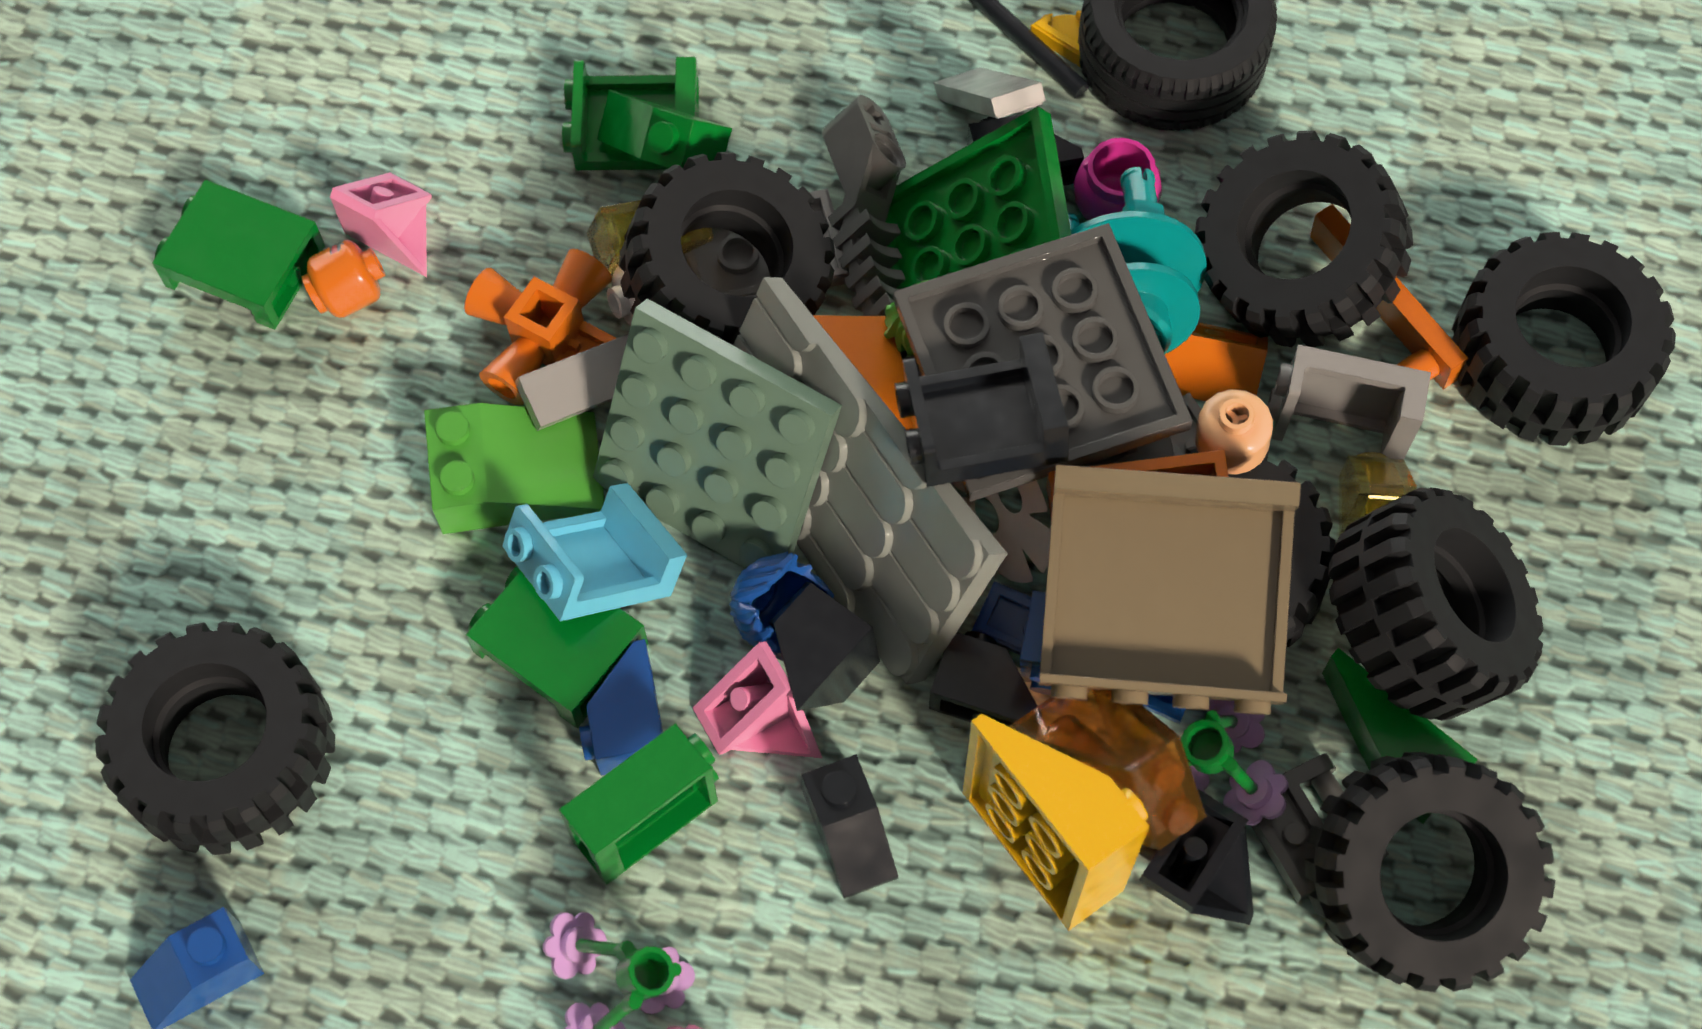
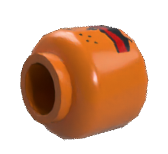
M343 240L311 256L307 262L308 273L302 276V281L309 297L321 314L329 311L335 317L345 318L379 300L381 289L378 280L385 277L386 274L372 248L362 252L356 243L350 240Z

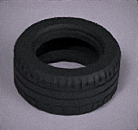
M1084 0L1078 36L1080 49L1079 63L1082 73L1087 79L1089 87L1093 89L1092 91L1100 97L1104 104L1109 105L1110 109L1119 112L1124 118L1141 123L1144 126L1157 129L1163 128L1165 130H1185L1206 127L1210 123L1220 122L1222 119L1231 116V113L1240 110L1248 102L1249 98L1255 94L1260 85L1276 33L1277 7L1274 2L1275 0ZM1170 2L1193 6L1215 20L1225 32L1227 43L1223 48L1204 58L1178 60L1161 57L1139 46L1127 32L1124 23L1130 15L1148 5Z

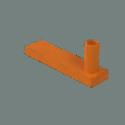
M1331 204L1315 214L1310 237L1332 262L1345 245L1351 224ZM1395 277L1400 292L1392 304L1382 300L1376 309L1381 315L1380 318L1412 353L1396 365L1431 372L1430 380L1434 379L1444 390L1458 381L1457 378L1469 358L1403 283Z

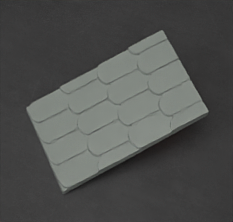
M763 277L756 293L757 298L753 299L739 332L741 334L737 335L733 346L842 405L797 545L817 575L835 594L833 599L873 627L878 654L887 669L893 675L901 676L905 684L925 681L1008 553L951 483L927 487L922 464L911 466L905 430L913 429L911 417L900 418L894 383L904 382L903 361L900 351L896 347L895 338L888 339L884 336V332L888 328L885 324L886 316L812 315L783 278Z

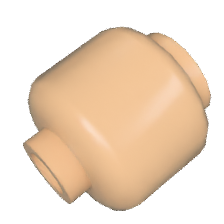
M1230 389L1215 394L1205 402L1198 415L1195 445L1198 453L1225 449L1228 474L1237 475L1251 471L1263 461L1269 450L1273 419L1268 406L1258 396L1244 390Z

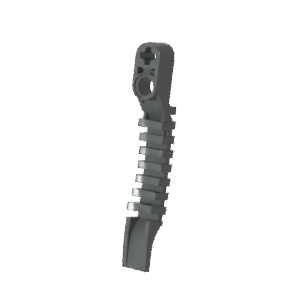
M858 95L822 129L824 142L845 192L842 205L829 215L828 219L831 227L840 230L833 238L836 249L844 253L839 258L842 269L850 273L844 280L848 289L856 292V295L851 299L855 309L863 312L862 316H886V305L894 302L893 292L900 290L897 287L906 280L902 270L890 269L902 258L899 249L886 247L901 232L897 224L885 222L900 172L905 168L906 161L885 113L873 100L867 96ZM906 350L900 352L902 360L915 358L913 355L908 356ZM916 362L918 375L922 376L918 364Z

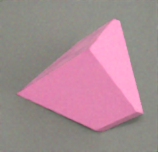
M392 173L332 188L330 199L345 234L427 277L426 204L431 199L432 194Z
M759 642L692 707L719 755L729 750L822 758L804 711H797L789 679L767 642Z

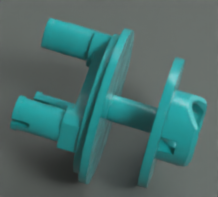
M1131 167L1125 170L1120 178L1125 202L1122 212L1102 215L1080 224L1077 216L1068 213L1071 234H1076L1109 223L1163 352L1166 354L1185 342L1198 324L1200 318L1198 292L1206 274V256L1204 247L1197 235L1182 222L1166 216L1163 205L1158 204L1154 172L1146 168L1142 177L1141 167Z

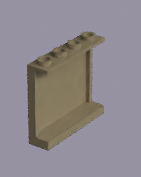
M1056 465L1039 685L1051 686L1050 697L1087 700V690L1091 689L1112 691L1111 702L1148 705V694L1173 696L1172 707L1195 710H1209L1210 699L1234 701L1233 712L1256 715H1270L1271 704L1281 705L1287 703V693H1283L1290 578L1294 515L1299 507L1301 482Z

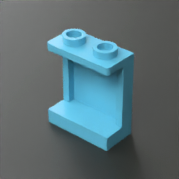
M628 483L610 486L602 509L599 512L542 522L528 504L516 506L502 545L508 557L516 563L535 588L538 596L545 601L559 621L669 597L672 595L687 557L686 552Z

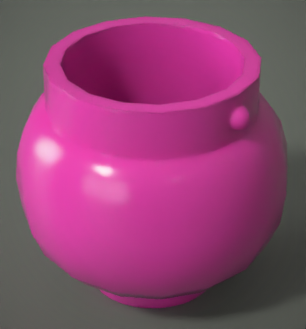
M1111 138L1101 142L1082 161L1074 180L1075 203L1087 221L1102 215L1122 212L1125 202L1120 178L1123 172L1131 167H1141L1142 177L1146 168L1154 172L1157 202L1159 203L1162 195L1161 174L1148 148L1140 142L1128 138Z

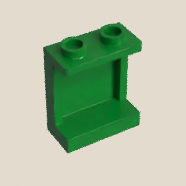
M676 57L675 75L590 76L587 74L585 61L574 60L573 79H565L564 81L566 110H572L571 122H563L562 145L564 153H572L575 170L668 169L667 167L635 157L596 139L609 90L699 118V76L696 57Z
M205 179L196 194L186 200L182 208L181 218L169 237L163 238L157 246L152 264L165 287L175 290L179 282L250 309L258 324L275 330L303 285L302 276L308 273V259L323 251L325 244L315 221Z
M518 566L509 574L505 582V589L492 604L486 603L477 610L469 623V631L465 634L473 652L483 659L487 655L555 705L560 717L577 729L588 717L586 705L634 641L645 639L646 645L648 644L644 625L621 608L559 621L545 601L538 596L535 588Z

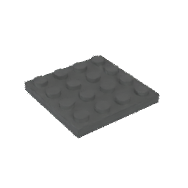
M1109 223L893 292L894 304L922 376L1020 359L1019 336L1043 332L1068 422L1069 461L963 480L962 483L970 502L1048 477L1049 472L1055 471L1056 465L1081 466L1191 429L1193 420Z

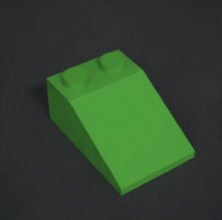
M473 403L424 410L432 510L442 534L507 526L510 524L515 507L528 504L541 521L601 511L605 501L604 489L593 478L599 454L594 412H583L537 431L527 408L524 406Z

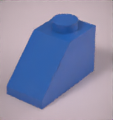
M645 639L634 641L586 705L589 725L579 727L585 761L596 760L601 776L606 775L663 732L651 662Z
M222 907L168 936L133 975L130 982L151 1029H163L265 973L241 923L225 907Z

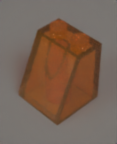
M1088 689L1087 700L1051 697L1009 726L1110 776L1120 790L1125 787L1129 788L1142 802L1148 814V819L1145 821L1150 827L1142 844L1143 846L1161 850L1180 835L1187 833L1195 824L1206 817L1180 736L1143 705L1111 702L1112 691Z

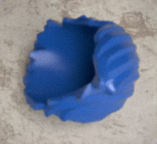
M788 552L762 557L747 566L735 581V586L730 593L731 601L729 603L731 607L730 615L733 617L734 624L737 626L742 638L753 647L759 642H767L775 657L783 661L776 631L769 624L771 619L805 582L814 584L832 598L835 595L820 577L811 572L813 569L811 564L805 565L797 562L798 555Z

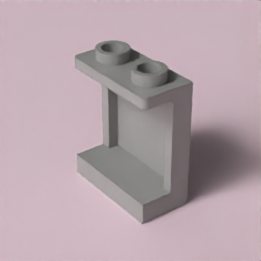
M1298 344L1291 364L1281 363L1275 388H1272L1267 406L1273 421H1275L1272 439L1283 441L1293 414L1383 434L1379 462L1400 467L1424 419L1431 372Z

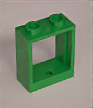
M673 724L559 809L573 843L606 885L718 802L715 782L719 780V777L712 767L715 758L696 733L687 738L677 724Z

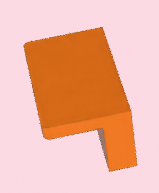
M1198 322L1189 338L1174 350L1166 353L1165 357L1182 396L1190 393L1194 399L1207 401L1215 394L1230 389L1244 390L1257 396L1268 351V337L1260 338L1252 333Z

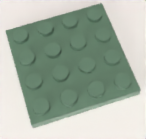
M646 299L635 307L593 478L607 490H609L610 486L628 483L657 519L746 569L747 566L762 557L784 552L794 553L842 405L655 302Z

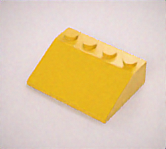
M980 714L971 721L962 793L1069 931L1124 891L1150 827L1145 821L1148 819L1147 811L1139 798L1129 788L1125 787L1120 790L1110 776L983 714Z

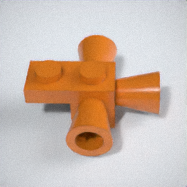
M569 249L553 286L534 276L523 292L519 291L493 268L484 269L476 277L467 293L464 305L465 313L507 326L512 344L479 373L482 382L500 398L509 403L522 406L524 402L515 384V380L519 376L540 369L542 363L547 366L616 339V337L584 321L581 310L612 282V276L608 269L592 255L579 249Z

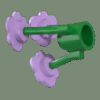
M1209 700V710H1206L1205 720L1191 723L1184 730L1181 738V750L1174 752L1167 764L1156 762L1152 765L1150 769L1152 780L1146 784L1144 790L1146 801L1152 806L1163 807L1164 814L1167 817L1176 819L1181 815L1197 789L1206 793L1204 789L1209 784L1208 774H1217L1224 770L1231 775L1229 783L1233 788L1224 797L1223 804L1248 819L1247 825L1249 826L1259 824L1263 817L1266 819L1278 818L1286 808L1285 798L1281 794L1288 788L1287 779L1282 774H1275L1273 766L1267 761H1255L1245 772L1233 758L1234 754L1238 753L1242 746L1255 748L1263 742L1265 731L1260 722L1263 721L1265 715L1233 712L1234 701Z
M566 912L559 913L552 919L550 924L552 936L544 941L543 952L546 956L552 958L551 967L553 973L562 979L572 978L577 972L587 975L595 970V957L600 955L617 957L620 962L615 972L616 983L619 990L624 994L622 1001L611 1011L603 1003H595L591 1007L583 1003L571 1005L565 1013V1022L567 1024L565 1029H625L624 1024L620 1020L634 1010L640 1008L646 1014H656L663 1010L665 1005L674 1009L684 1003L685 994L683 991L692 986L695 980V972L690 964L679 961V953L675 948L668 946L661 949L655 946H646L637 950L629 940L621 943L607 942L604 932L599 928H594L593 916L586 912L579 913L576 916Z

